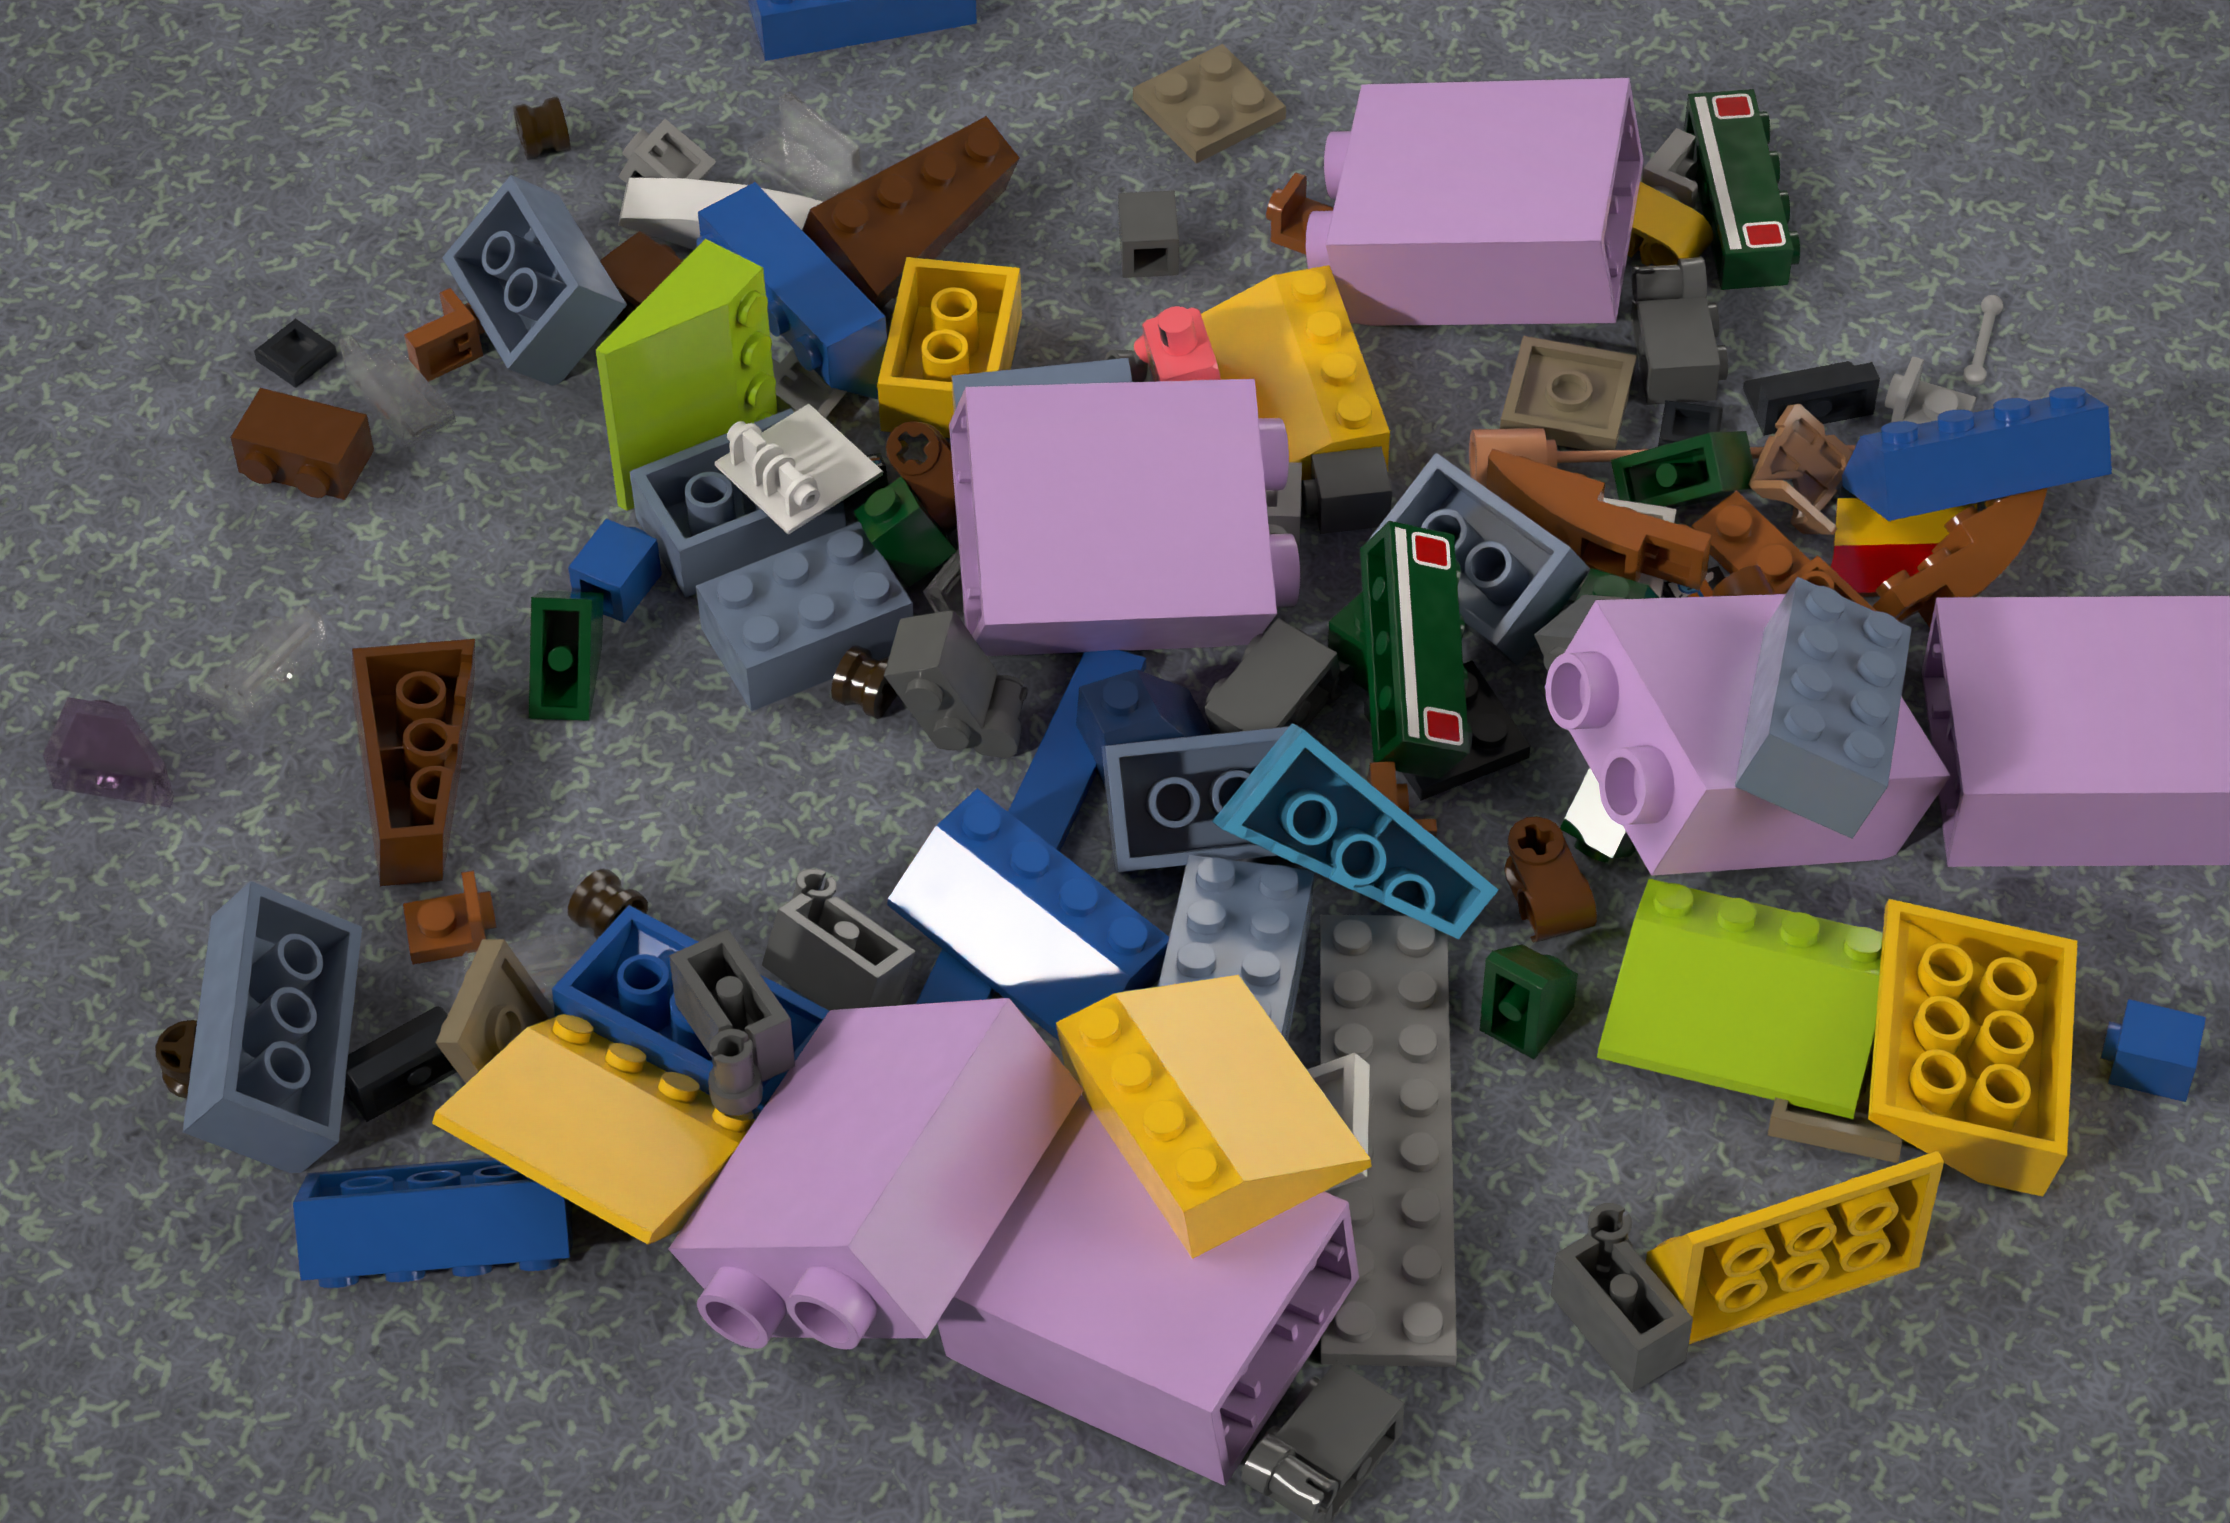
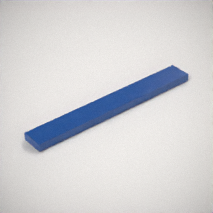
M1122 650L1083 653L1008 810L1010 814L1059 852L1097 774V763L1076 726L1079 687L1135 669L1144 672L1146 669L1145 657ZM942 949L916 1004L987 1000L992 998L995 990Z

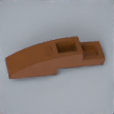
M1496 449L1491 450L1488 456L1486 488L1569 546L1590 569H1597L1637 582L1643 573L1698 591L1700 590L1708 570L1711 534L1695 530L1687 525L1675 524L1642 514L1628 507H1619L1604 502V482L1588 478L1583 474L1571 473L1538 463L1524 456H1515Z
M2048 488L1987 500L1985 502L1987 508L1980 512L1977 511L1974 505L1959 512L1944 525L1949 534L1932 550L1933 554L1917 567L1919 573L1910 577L1906 570H1902L1890 577L1875 590L1880 599L1872 607L1877 612L1891 615L1898 622L1919 612L1930 628L1936 598L1978 597L2003 573L2025 545L2040 516Z
M1737 490L1691 525V528L1712 535L1710 555L1730 574L1748 566L1758 565L1763 570L1776 594H1787L1795 579L1799 577L1817 586L1829 587L1842 597L1877 612L1818 555L1812 560L1808 559Z

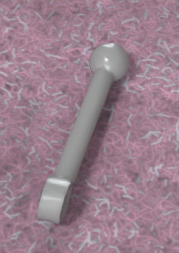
M1995 294L1984 297L1981 302V310L1984 312L1972 364L1965 367L1963 371V379L1970 385H1981L1986 380L1987 372L1983 368L1995 316L2003 310V300Z

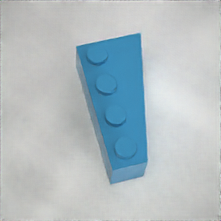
M1293 723L1212 821L1224 831L1269 850L1282 858L1327 877L1344 887L1372 898L1456 939L1462 936L1499 890L1308 732Z

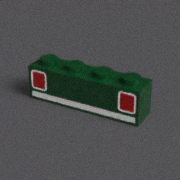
M1754 89L1688 94L1684 131L1696 136L1693 161L1698 163V170L1695 181L1698 185L1697 190L1704 218L1709 222L1713 230L1711 250L1721 290L1788 285L1791 265H1798L1800 262V240L1798 232L1789 231L1788 228L1790 200L1787 190L1779 191L1778 188L1780 160L1778 152L1776 150L1769 151L1768 148L1770 142L1768 112L1759 111Z
M1388 521L1360 548L1373 762H1395V770L1398 772L1440 779L1470 753L1469 750L1472 744V728L1467 723L1465 696L1469 679L1467 670L1463 668L1462 637L1465 623L1462 614L1459 612L1458 598L1461 568L1455 557L1454 534Z

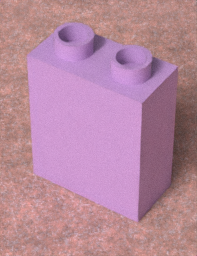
M1630 78L1361 85L1351 131H1332L1326 140L1324 155L1325 182L1329 197L1336 200L1333 211H1312L1309 216L1306 230L1308 269L1330 265L1350 323L1387 326L1616 323L1644 161Z
M1255 379L965 387L949 424L965 626L986 656L1247 645L1256 635L1262 634L1277 615L1276 607H1292L1296 605L1300 589V562L1297 543L1292 534H1269L1265 492L1283 490L1286 486L1289 468L1287 432L1281 418H1258Z
M1786 594L1596 600L1565 653L1559 655L1551 664L1544 686L1546 701L1552 718L1560 727L1569 730L1599 783L1600 797L1606 813L1615 823L1623 825L1651 876L1871 861L1894 856L1898 853L1951 775L1901 697L1888 787L1853 839L1734 787L1764 628Z
M2230 596L1936 598L1922 667V678L1931 744L1951 775L1938 794L1948 867L2230 865Z
M1010 998L830 1010L795 1061V1067L788 1071L668 1249L704 1288L703 1293L697 1300V1308L703 1319L723 1337L741 1346L754 1349L763 1348L771 1337L815 1338L828 1346L847 1350L855 1348L861 1338L927 1339L1080 1097L1083 1088Z
M1081 1094L938 1320L937 1325L947 1357L995 1382L1226 1486L1359 1279L1349 1202L1327 1192H1322L1192 1259Z

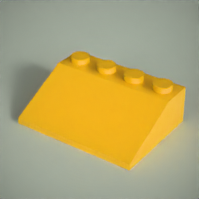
M1330 265L1273 275L1201 313L1217 361L1221 380L1255 379L1258 418H1281L1283 420L1288 438L1289 462L1302 463L1301 481L1311 479L1312 454L1382 446L1388 471L1390 430Z
M1888 899L1884 913L1868 1120L1928 1154L1939 1151L1945 1164L1978 1183L2043 1197L2067 1157L2078 941Z
M1239 975L1114 993L1056 1022L1065 1068L1083 1088L1081 1094L1192 1259L1372 1167L1368 1154Z
M567 1014L558 1015L524 1029L435 1112L432 1124L647 1245L674 1234L683 1228L755 1122L752 1112L742 1115H727L720 1112L713 1106L710 1095L699 1090L698 1082L691 1077L681 1073L662 1070L646 1061V1055L641 1050L627 1044L613 1043L593 1032L594 1028L588 1021Z
M1935 1151L1742 1216L1730 1218L1724 1222L1687 1233L1683 1236L1667 1239L1656 1248L1647 1252L1646 1264L1693 1317L1689 1344L1918 1268L1921 1262L1944 1160L1939 1151Z

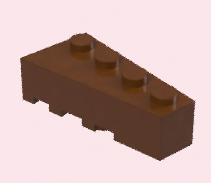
M985 116L811 208L802 231L881 310L892 298L898 295L906 257L934 260L942 253L944 248L959 233H962L1006 190L1020 157L989 118Z
M475 639L352 649L353 703L380 886L443 881L474 688Z

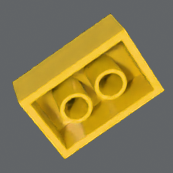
M906 257L877 383L881 431L892 432L895 427L904 422L917 421L932 425L944 437L950 438L949 424L954 415L952 375L1011 370L1022 317L1020 268Z

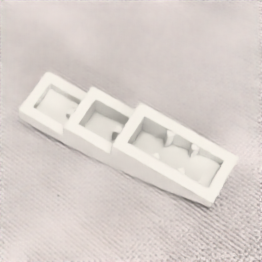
M629 178L626 184L618 225L695 250L697 248V238L700 237L698 211L748 185L682 178ZM761 188L801 230L809 210L822 203V201L805 196Z

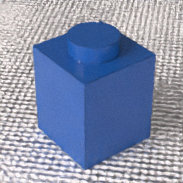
M609 519L603 521L568 567L572 592L604 593L603 614L623 623L628 620L662 575L657 539L649 536L639 528L626 527Z
M2128 999L2122 1023L2109 1021L2100 1059L2112 1062L2108 1084L2186 1102L2197 1066L2206 1017Z

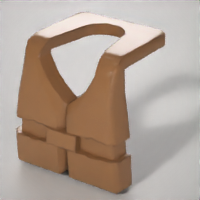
M1801 404L1788 405L1775 424L1778 429L1774 436L1768 437L1748 485L1762 498L1784 501L1793 505L1794 509L1790 523L1802 534L1833 535L1838 528L1820 511L1838 491L1835 488L1842 481V474L1853 451L1835 435H1825L1824 425ZM1792 479L1794 487L1783 480Z

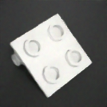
M807 404L763 432L754 423L746 424L743 421L735 423L727 433V439L730 441V452L715 461V466L788 535L883 475V471L810 404Z

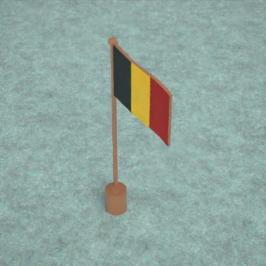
M1543 428L1472 429L1469 444V467L1471 477L1486 487L1488 456L1492 449L1515 456H1524L1532 461L1557 468V463L1611 462L1612 459L1648 449L1557 451L1556 441L1546 440ZM1846 445L1851 451H1854L1856 445ZM1750 447L1752 459H1759L1764 447ZM1842 484L1836 503L1835 525L1838 529L1834 533L1833 555L1830 567L1862 597L1879 596L1875 590L1898 572L1906 570L1910 577L1919 573L1917 567L1933 554L1932 550L1949 534L1944 525L1969 506L1974 505L1977 509V503L1888 521L1845 489Z

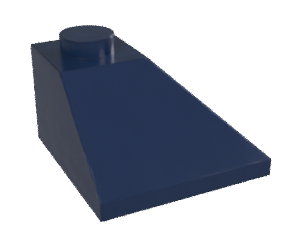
M1131 670L1079 687L1076 726L1097 763V773L1105 789L1101 746L1212 734L1188 688L1140 670Z

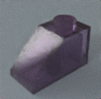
M68 697L43 752L53 789L171 808L174 795L165 763L128 708L115 705L106 700L89 701Z

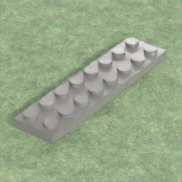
M1320 915V1065L1352 1053H1356L1370 1064L1368 1156L1371 1159L1372 1167L1367 1169L1366 1178L1325 1191L1349 1202L1359 1279L1321 1336V1365H1333L1338 1361L1343 1365L1456 1367L1457 1337L1448 937L1446 933L1409 916Z

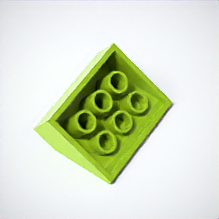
M707 239L596 349L617 504L626 511L635 508L630 471L724 435L739 421H743L746 424L755 423L778 414L775 390L776 379L774 378L771 350L772 339L770 337L767 310L768 298L765 290L763 267Z
M1648 879L1631 928L1598 1047L1597 1058L1774 1101L1776 1097L1788 1100V1104L1854 1119L1874 1049L1883 932L1868 927H1857L1818 918L1807 913L1792 912L1753 903L1742 898H1732L1688 888L1677 883Z

